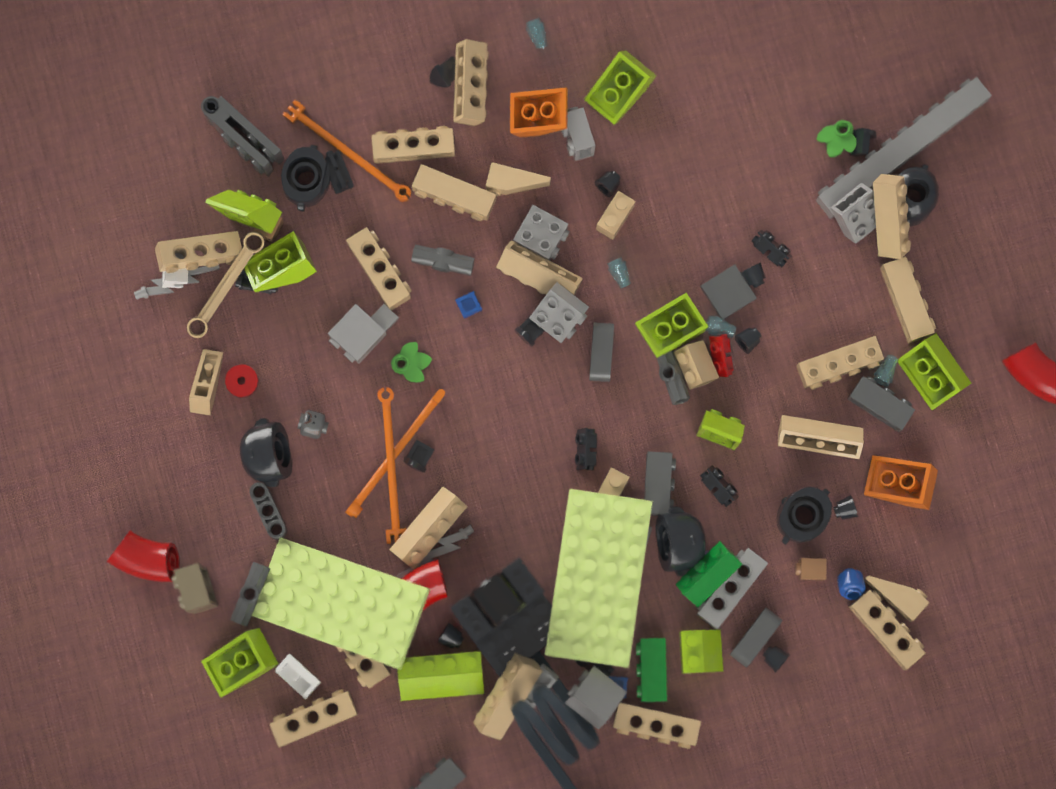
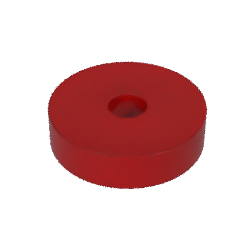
M236 365L226 374V388L235 397H249L258 388V376L254 369L248 365ZM245 378V383L240 385L238 380Z

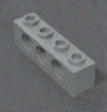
M749 548L745 552L741 549L736 555L742 563L741 566L747 567L748 575L741 577L737 569L708 600L697 607L699 612L696 615L715 630L721 626L768 564ZM727 582L735 584L736 590L734 593H728L725 590ZM715 598L723 601V608L721 610H716L713 607L712 602Z

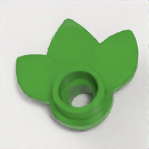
M841 120L834 126H826L817 135V141L827 143L829 157L839 156L843 150L852 153L856 148L857 141L853 135V126L849 121ZM841 129H847L845 133H840Z
M410 342L402 347L400 354L393 357L391 367L394 372L403 374L406 380L418 383L424 381V375L421 370L429 366L432 358L425 353L418 352L417 342ZM399 361L405 362L403 368L398 367Z

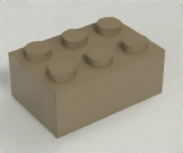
M196 563L174 571L175 576L172 577L175 588H178L181 594L178 597L181 609L197 614L218 607L207 567Z

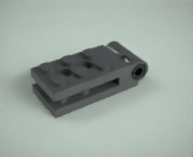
M209 96L202 101L201 110L208 123L215 126L216 130L221 134L223 141L230 148L236 147L238 155L246 162L250 160L253 168L260 175L264 173L269 177L273 172L270 162L273 163L275 161L280 165L285 160L281 149L222 96L219 98ZM234 126H236L247 136V138L250 140L249 143L233 129ZM259 148L262 149L264 156L257 151Z

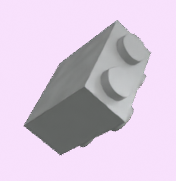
M572 107L567 110V129L561 131L563 137L568 138L566 146L569 156H573L574 160L577 161L594 156L596 145L584 108Z
M860 183L830 207L844 236L855 244L876 228L874 191L863 183Z
M532 205L513 241L549 261L551 258L555 260L560 251L558 245L561 241L565 242L570 233L567 230L569 224Z
M557 282L549 290L529 319L562 343L565 338L570 340L577 331L574 328L577 323L581 325L587 318L585 312L589 306Z
M357 304L327 333L331 338L329 342L336 349L341 347L345 351L343 355L350 362L356 361L358 364L387 335L386 331Z
M594 666L589 671L585 669L579 676L578 680L580 683L578 686L575 684L567 693L570 697L566 704L599 729L608 721L627 692Z

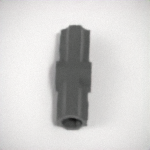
M416 244L411 259L413 263L430 266L437 271L447 273L452 271L469 276L472 274L475 258L455 254L449 249H434Z
M674 350L658 357L657 361L660 367L659 376L665 381L672 405H678L687 402L690 396L683 379L684 375Z
M253 562L244 587L240 590V597L230 619L231 621L248 627L271 568ZM248 589L255 590L256 595L252 600H247L245 597Z

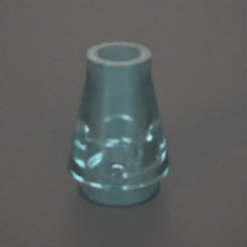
M537 18L525 23L527 27L525 30L534 43L536 50L548 46L544 22Z
M622 257L607 263V270L620 289L631 284L626 261H623Z
M716 315L708 317L706 321L708 328L706 331L710 335L727 334L728 337H734L736 326Z
M887 355L886 359L875 371L874 379L878 382L877 384L887 387L893 382L898 362L895 356Z

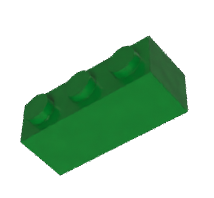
M719 541L675 585L686 598L699 607L742 563L731 550Z
M640 638L639 643H636V656H640V664H636V676L640 677V685H637L636 688L637 698H641V702H666V638Z

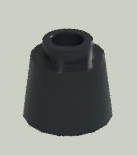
M607 171L594 183L601 193L607 197H612L620 185L621 177L615 171Z
M761 262L740 272L749 286L753 285L756 288L765 283L763 279L766 276Z
M748 328L735 335V341L745 353L749 354L760 343L762 336L756 328Z
M851 495L836 502L837 506L833 507L837 518L841 517L842 520L858 517Z
M448 623L437 642L452 649L454 647L459 648L464 637L461 636L462 633L457 628Z
M769 646L763 656L765 657L764 661L776 673L790 654L776 646L774 648Z

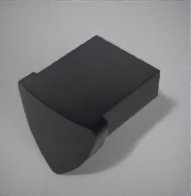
M454 56L449 57L440 65L437 64L431 70L429 78L431 84L442 88H447L451 85V82L455 80L456 59Z
M866 128L853 130L857 144L850 155L858 157L869 154L870 138L876 139L877 132Z
M529 317L520 327L514 329L517 335L531 347L545 331L529 319Z
M416 440L408 456L404 457L403 462L409 467L425 473V467L435 450Z

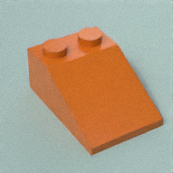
M568 88L510 93V133L518 137H532L567 129Z
M872 455L864 495L908 507L929 510L938 470L932 464Z

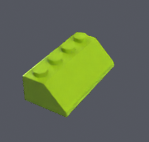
M481 651L405 658L401 670L398 669L401 701L484 694Z

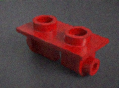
M727 334L709 336L712 362L719 377H729V375H732V371H734L732 356H726V353L731 352L730 338H728Z

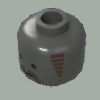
M307 410L305 414L301 413L297 429H300V434L303 436L319 439L322 433L326 434L329 422L325 421V414Z

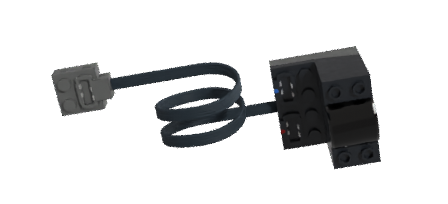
M520 557L450 607L453 614L499 677L502 676L508 662L515 653L535 660L539 667L544 664L554 672L540 652L547 644L552 605L546 599L544 590ZM558 678L551 686L556 694L545 685H540L532 691L534 703L542 717L524 700H519L512 705L511 711L519 728L563 789H577L534 730V728L537 730L555 755L569 766L579 760V753L550 706L573 736L586 749L592 750L600 744L593 725L566 704L570 697L567 694L569 691L560 678Z

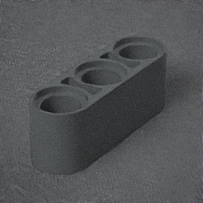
M594 322L589 381L610 382L614 324Z
M254 483L249 493L268 535L275 540L284 538L287 534V527L269 488L263 483ZM260 487L264 488V496L261 498L255 497V490ZM272 506L274 509L273 514L269 517L264 516V508ZM281 525V534L273 535V526Z
M766 607L732 650L730 656L747 668L783 620Z

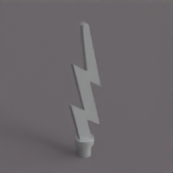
M219 265L211 268L204 266L198 267L195 270H188L187 284L199 283L192 276L218 270L220 268ZM161 278L151 280L157 285L156 287L145 288L143 286L141 290L135 291L134 295L137 300L143 297L145 299L149 298L151 295L174 293V291L168 287L162 288Z
M471 525L464 529H459L457 533L441 538L438 543L443 546L432 549L417 567L434 561L432 558L461 548L452 543L468 539V536L474 532ZM409 568L397 574V578H402L413 569Z

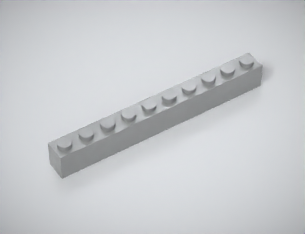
M977 77L972 81L967 79L960 85L961 89L956 93L954 90L944 97L945 101L943 103H935L928 109L929 113L927 115H919L912 121L914 124L911 127H903L897 132L898 136L895 139L889 138L881 145L883 148L879 151H871L865 157L866 161L862 164L860 162L854 164L850 168L851 172L846 176L844 174L838 176L834 180L835 184L830 188L828 186L822 188L818 192L819 196L816 202L830 219L835 217L830 207L860 183L872 189L873 182L881 174H892L985 104L992 95Z

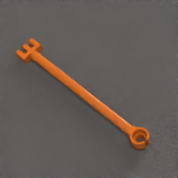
M294 99L292 102L297 107V110L292 106L287 108L293 114L292 116L286 112L282 114L292 124L297 120L301 121L393 190L397 200L401 202L408 201L406 195L399 194L401 189H405L407 191L406 194L411 198V190L407 185L395 183L303 114L306 108Z
M383 387L378 391L377 395L383 407L392 529H386V542L391 544V536L394 535L396 542L399 539V535L406 531V528H400L391 416V401L394 398V392L391 388L387 387L386 391L389 392L390 396L388 399H384L382 397V393L385 391Z
M439 389L433 395L429 403L394 447L395 460L445 396L443 389ZM387 459L384 460L345 511L350 517L354 516L357 518L363 510L361 504L387 471Z

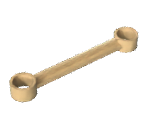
M253 231L245 236L244 247L198 316L189 320L187 331L190 336L201 338L206 334L208 329L207 323L254 253L262 250L264 238L260 233ZM251 235L261 238V247L256 250H252L247 246V238ZM199 320L205 324V330L202 334L197 335L191 331L190 324L193 321Z

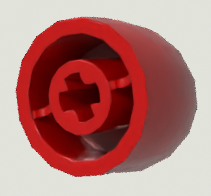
M1036 342L1002 360L1007 371L1021 386L1044 401L1056 405V362L1050 359Z
M131 530L106 561L127 574L157 582H173L174 571L180 569L179 553L174 543L148 540Z
M439 559L425 563L401 578L402 580L430 589L422 612L433 603L448 597Z

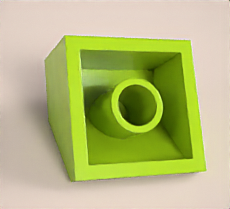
M721 630L679 632L682 674L723 672Z

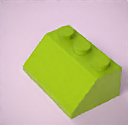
M226 190L208 198L205 202L232 221L272 234L282 214V211L276 208L277 204L268 199L262 201L260 197L253 194L249 197L247 193L241 190H237V192Z
M936 333L897 360L931 410H934L972 384Z

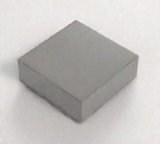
M385 304L371 317L386 332L399 319Z

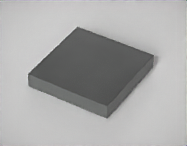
M735 264L700 286L722 321L757 299Z

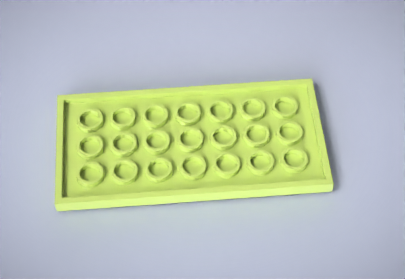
M569 489L545 655L629 668L652 501Z
M284 538L279 539L268 567L271 569L252 616L401 670L430 589Z

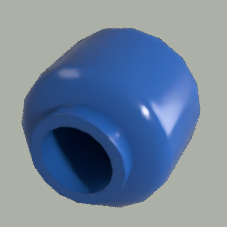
M847 568L837 577L839 593L844 598L857 600L865 593L864 576L859 570Z

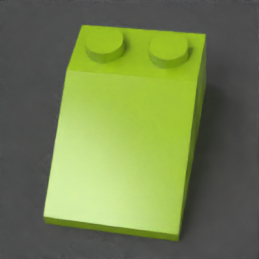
M620 51L584 100L615 125L641 97L657 75L629 52Z
M294 231L254 254L244 268L255 292L298 283L317 272L305 244Z
M687 293L635 323L656 358L690 342L703 334L708 328L707 323Z
M706 410L696 436L735 450L742 441L745 425L741 424L742 421L735 417H730L729 419L723 417L722 413L717 410Z
M260 628L246 631L201 661L220 698L279 665Z

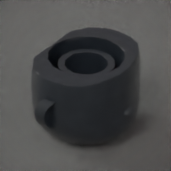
M317 145L297 148L290 153L281 173L282 188L287 199L297 205L298 211L305 212L306 207L316 205L324 198L330 186L329 166L325 156L318 151ZM310 171L315 174L314 180L308 185H302L297 182L299 175L303 172Z
M923 164L921 168H907L898 175L904 176L907 189L917 190L922 198L921 202H913L906 195V203L908 204L907 222H909L910 226L919 225L927 219L938 202L939 186L936 177L928 171L929 165Z
M261 418L255 423L254 427L247 430L240 442V458L245 472L254 480L264 482L268 487H278L279 480L290 477L292 473V459L288 435L284 426L279 422H269V419Z
M810 486L802 488L782 499L776 521L780 533L784 536L781 541L784 545H787L789 541L794 543L811 541L825 530L832 514V503L828 497L830 494L829 490L824 489L822 491ZM798 507H806L812 512L813 518L810 524L804 525L797 521L795 511Z
M671 507L669 513H664L657 517L655 530L661 567L666 572H675L678 577H682L704 558L706 537L703 526L694 515L685 513L680 507Z

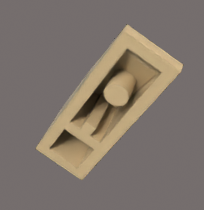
M491 163L486 190L496 194V196L501 194L508 195L550 186L551 177Z
M203 349L189 396L190 412L211 415L223 352Z
M872 576L864 578L865 582L909 622L914 621L929 604L926 600V594L920 589L915 590L911 587Z

